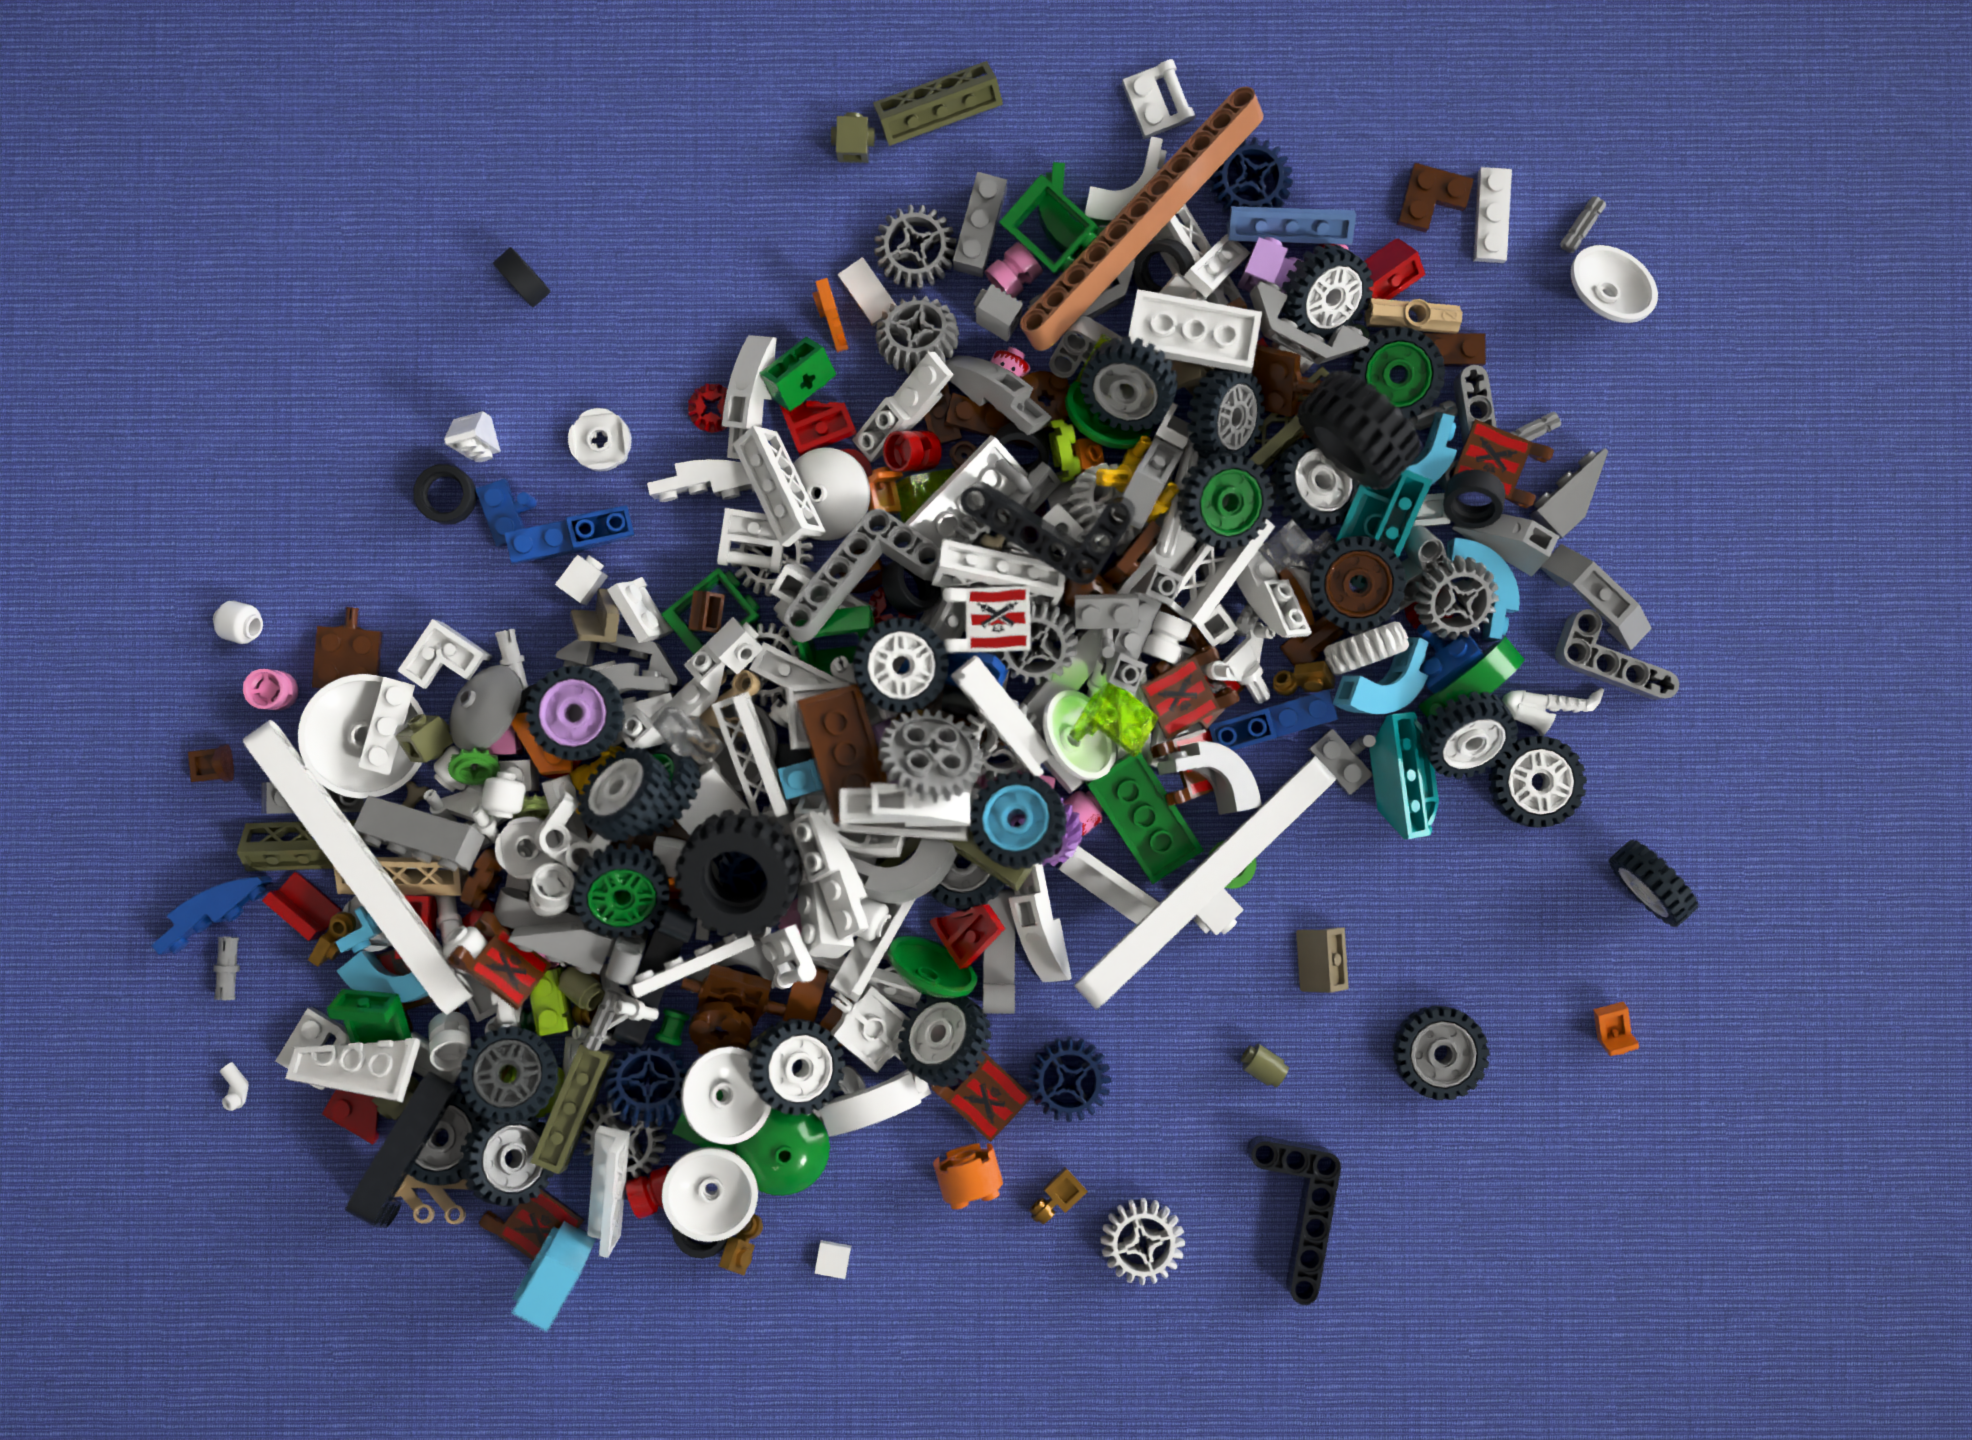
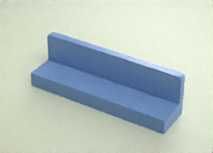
M1231 206L1230 219L1226 224L1229 241L1257 242L1259 237L1263 239L1271 237L1285 243L1352 245L1356 212L1355 210Z

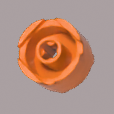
M980 1143L964 1145L946 1152L947 1159L940 1162L939 1157L934 1160L933 1166L943 1200L946 1203H950L951 1209L964 1208L969 1205L970 1201L980 1198L982 1201H989L999 1196L998 1189L1003 1185V1179L992 1144L987 1143V1149H981Z

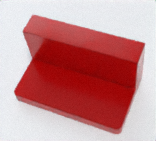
M1399 238L1394 239L1364 260L1367 264L1366 267L1372 273L1369 277L1373 279V286L1369 287V289L1373 291L1372 298L1390 300L1426 275L1418 251Z
M294 872L279 890L269 891L262 900L308 941L319 939L329 928L331 918L338 912H342V909L299 872Z

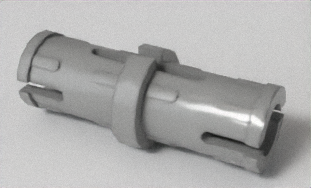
M221 936L217 939V964L213 965V971L216 972L214 999L235 1000L236 972L240 971V965H237L239 937Z

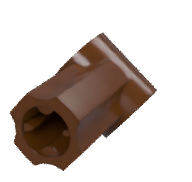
M1322 616L1315 621L1313 626H1310L1312 633L1309 636L1291 637L1279 648L1294 668L1298 664L1311 663L1320 656L1318 653L1344 634L1342 628Z

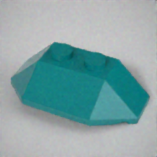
M1405 470L1386 489L1373 490L1369 486L1359 485L1335 542L1344 537H1370L1386 544L1399 558L1433 480ZM1353 576L1350 580L1351 585L1362 589L1365 585L1364 576Z
M1414 712L1387 715L1375 737V745L1369 748L1377 810L1403 839L1430 836L1432 832L1431 825L1435 819L1439 804L1435 769L1421 746L1420 733H1423V726L1417 721V716Z

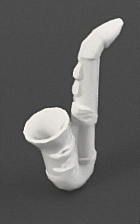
M1600 688L1592 693L1589 699L1552 694L1543 695L1526 692V690H1515L1505 694L1502 701L1511 712L1514 720L1532 726L1540 736H1544L1556 718V714L1548 713L1546 709L1553 712L1562 709L1564 712L1573 711V713L1593 711L1599 705L1604 689Z

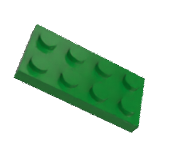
M1135 748L1114 762V765L1105 776L1085 782L1152 885L1204 851L1176 806H1168L1165 797L1167 794L1166 790L1138 748Z

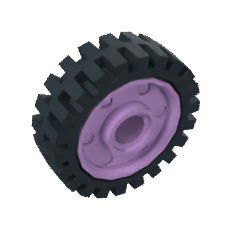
M582 666L557 668L558 670L551 671L546 674L544 679H540L536 683L537 687L532 689L529 694L531 699L527 701L526 709H528L526 722H529L530 725L528 728L529 732L535 737L534 741L544 748V751L555 757L576 761L594 758L608 750L610 745L618 739V733L622 731V720L625 719L623 699L620 698V692L613 685L612 681L596 670ZM574 705H579L582 709V716L577 722H573L569 716V711Z

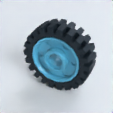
M1010 772V775L1007 776L1001 774L997 780L993 781L991 779L987 782L988 786L985 789L981 788L979 790L978 799L973 800V811H970V829L980 850L992 861L1012 869H1020L1021 867L1025 869L1032 868L1034 864L1040 865L1044 863L1045 858H1051L1055 854L1054 850L1056 847L1059 848L1062 843L1061 838L1065 836V823H1067L1065 808L1057 792L1042 778L1034 777L1027 772H1023V774ZM1017 814H1024L1025 822L1019 827H1012L1013 817Z

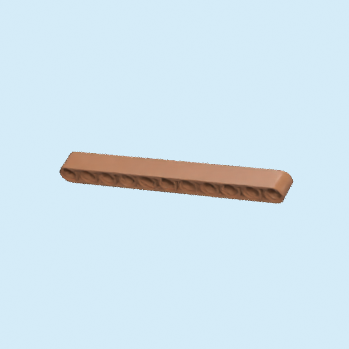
M1240 87L1233 91L1023 315L1020 321L1021 329L1036 350L1049 349L1061 338L1261 123L1264 114L1251 87Z

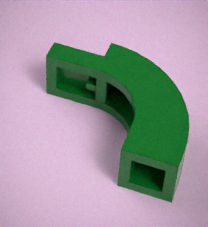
M1053 162L1052 172H1046L1045 178L1063 193L1065 163ZM1048 194L1037 206L1043 232L1051 244L1063 254L1085 228L1074 220ZM1098 227V231L1095 234L1098 236L1106 227ZM1082 248L1074 258L1077 259L1084 249Z
M1505 636L1482 653L1485 656L1436 694L1433 693L1423 700L1418 707L1428 718L1430 714L1437 715L1435 709L1440 705L1446 708L1448 706L1446 701L1453 699L1454 702H1457L1459 695L1465 694L1469 698L1470 692H1477L1479 695L1482 692L1491 694L1522 665L1525 659Z

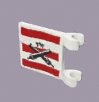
M1030 586L945 588L943 590L944 601L948 603L966 602L967 639L944 640L946 652L954 654L1031 650Z

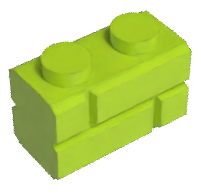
M562 966L548 970L530 993L538 1036L564 1032L575 1027L570 999L558 988L559 977L564 971Z

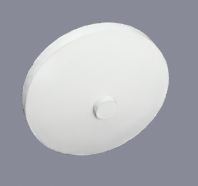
M357 674L337 679L324 686L312 697L301 716L298 729V744L304 764L307 765L323 786L337 794L351 798H367L368 795L373 797L386 795L406 784L422 764L421 762H411L401 745L398 744L390 775L358 767L383 681L381 676ZM413 695L403 730L409 726L408 722L412 718L424 714Z

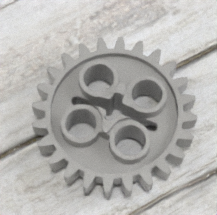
M928 709L924 710L923 716H919L915 710L911 712L910 718L902 713L899 721L892 720L890 727L885 728L878 748L880 749L878 760L883 761L881 770L890 771L887 778L888 781H899L897 790L904 787L909 788V797L918 792L920 793V800L924 801L927 795H931L934 803H937L939 795H942L947 802L950 801L953 793L960 798L964 789L970 791L973 782H977L983 765V761H981L983 751L978 749L980 741L976 739L971 740L974 731H963L962 728L965 722L952 723L953 715L943 719L939 710L935 716H931Z

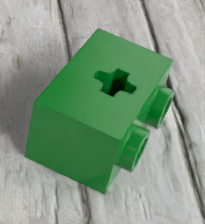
M808 337L803 338L759 373L773 401L788 411L801 405L805 399L818 389L824 387L829 380L837 375L824 347Z

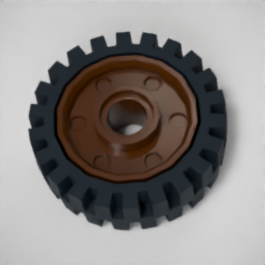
M1365 536L1344 537L1331 543L1325 550L1323 549L1317 560H1315L1310 574V592L1319 612L1333 624L1348 630H1368V628H1375L1381 625L1383 621L1390 619L1391 615L1400 607L1399 604L1405 595V571L1398 556L1381 541ZM1355 575H1363L1365 578V585L1359 591H1353L1349 586L1351 578Z

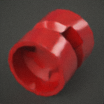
M895 431L886 437L883 445L884 461L892 471L896 472L929 471L934 469L941 459V443L937 435L932 431Z
M669 1165L651 1171L649 1178L647 1176H639L637 1179L632 1178L626 1181L625 1187L628 1201L638 1219L653 1215L657 1212L658 1206L664 1209L662 1190L665 1178L671 1168Z

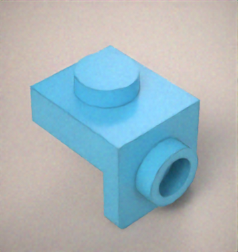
M364 906L354 910L363 927L335 942L341 953L352 950L354 954L372 945L369 941L370 939L383 933Z

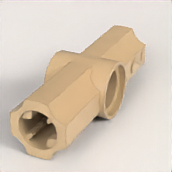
M1370 298L1367 301L1369 307L1365 310L1364 316L1366 327H1407L1417 331L1449 334L1458 333L1462 323L1460 306L1427 303L1421 299L1398 301ZM1409 310L1416 313L1418 317L1417 322H1413L1410 319Z

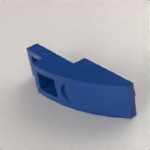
M624 505L567 517L563 521L505 532L504 536L511 565L541 558L542 560L596 548L634 536L628 507Z
M1330 689L1212 724L1209 726L1214 743L1226 746L1233 751L1337 720L1338 715L1333 705Z
M270 876L238 879L209 888L193 896L166 915L174 926L151 946L159 955L180 952L189 944L187 939L196 932L198 934L204 931L212 922H232L244 912L242 907L250 900L254 902L267 892L266 886L273 879Z

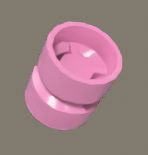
M1016 242L1004 253L1003 261L996 260L985 270V275L992 285L995 284V288H1000L1001 292L1005 291L1006 295L1011 294L1012 298H1015L1023 291L1024 283L1031 284L1043 273L1038 261L1019 242Z
M258 669L246 677L243 684V694L247 702L258 709L284 710L295 703L298 697V685L296 680L284 671Z

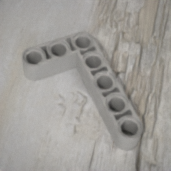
M882 509L870 510L787 608L784 614V621L790 636L798 642L811 640L882 553L921 579L932 581L938 565L940 548L934 542ZM876 526H884V527H885V528L882 529L881 531H873V530H872V529L875 528ZM901 542L910 543L907 547L904 548L897 547V545ZM858 549L866 550L864 553L860 555L853 554V552ZM927 558L935 559L931 564L921 563ZM839 572L846 573V575L840 579L833 578L834 575H836ZM819 596H827V598L820 603L814 602V600ZM798 620H808L803 626H794Z
M502 887L500 889L493 912L502 926L512 929L521 926L581 920L575 906L570 904L562 915L554 918H544L531 909L529 892L511 887ZM644 928V933L637 935L635 930H632V937L624 938V932H619L618 938H613L607 953V957H611L606 971L608 979L627 985L634 982L649 934L646 928Z

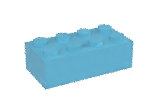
M565 1221L559 1229L553 1227L512 1298L518 1302L512 1313L547 1331L579 1277L597 1238L587 1236V1232Z

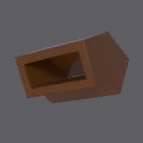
M694 590L688 629L698 632L717 633L721 627L725 595Z

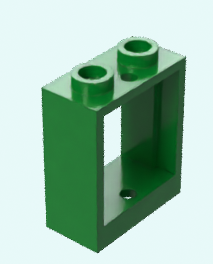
M1042 174L999 221L1008 233L1056 277L1076 260L1074 257L1082 248L1085 250L1097 237L1095 233L1098 231L1097 225ZM1047 194L1085 228L1055 263L1017 229Z
M718 567L661 614L693 654L697 653L704 644L694 631L688 629L689 625L681 617V614L691 607L694 590L709 592L722 582L748 614L739 622L741 625L748 622L752 626L761 618L756 612L761 607L750 594H747L745 597L737 588L741 583L730 570L724 573Z
M870 605L837 609L814 637L858 633L859 640H861L864 634L876 625ZM798 620L795 626H803L808 620ZM791 637L792 644L798 646L799 660L831 676L833 675L830 666L836 657L844 656L849 664L853 663L857 646L816 650L813 638L807 642H798Z

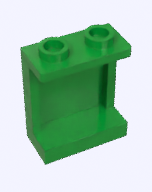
M342 989L327 1008L330 1019L344 1021L350 1043H377L383 1040L401 1041L412 1038L401 999L397 993Z

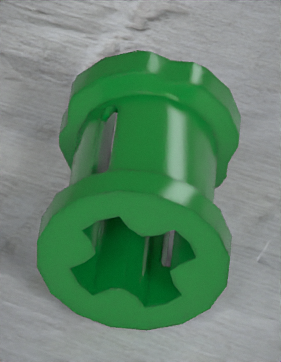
M665 1007L663 1010L665 1016L660 1032L655 1034V1039L681 1046L682 1039L680 1037L685 1022L690 1018V1014Z

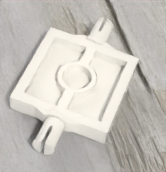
M868 984L857 1003L854 1001L850 1002L840 992L834 995L836 998L832 997L831 1003L837 1006L843 1014L831 1030V1036L836 1037L841 1045L876 1073L894 1055L902 1061L900 1058L902 1052L898 1050V1043L903 1041L898 1036L899 1031H906L901 1026L904 1019L910 1021V1018Z

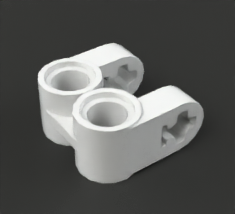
M565 792L537 829L534 842L541 852L566 866L570 871L577 872L579 866L575 865L572 861V853L575 849L580 847L585 851L586 857L589 855L593 858V852L599 848L604 852L605 846H608L611 840H605L593 832L586 842L564 826L579 804V800ZM551 830L557 831L560 835V842L554 848H550L545 842V836Z

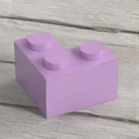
M1259 237L1249 256L1237 288L1251 292L1252 288L1262 281L1263 283H1274L1281 288L1282 293H1287L1282 289L1283 282H1290L1291 279L1286 275L1289 270L1296 271L1297 268L1293 264L1298 258H1284L1288 248L1283 247L1279 240L1271 237H1265V239Z

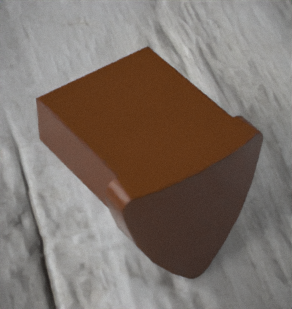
M229 744L220 745L215 749L188 752L191 782L220 779L224 782L233 781L234 762Z

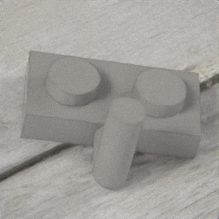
M999 459L995 464V469L1017 486V490L1008 497L1032 512L1061 483L1051 467L1043 461L1028 474L1027 478L1004 459ZM1002 509L1006 516L1011 519L1010 512Z
M1138 594L1075 595V629H1100L1102 655L1105 658L1113 657L1115 654L1113 628H1139Z
M1332 728L1308 748L1312 755L1316 756L1337 778L1335 781L1348 795L1354 793L1373 776L1372 772L1357 757L1366 747L1375 745L1376 739L1372 735L1360 736L1348 746Z

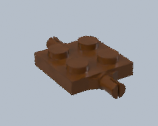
M1256 344L1251 373L1258 379L1257 383L1261 384L1262 390L1259 393L1264 394V401L1260 405L1265 406V411L1292 417L1297 413L1300 393L1309 395L1318 384L1303 381L1300 371L1301 354Z
M345 607L344 625L337 627L317 626L312 688H323L337 679L350 675L370 674L379 676L383 632L364 630L357 627L359 608Z
M715 964L711 965L708 975L702 981L685 976L680 988L698 993L699 1000L696 1010L699 1011L702 1005L709 1002L730 1003L734 1005L733 1010L738 1011L741 1015L742 1011L748 1014L752 1025L755 1027L759 1018L765 1012L783 1017L787 1004L769 1000L772 980Z

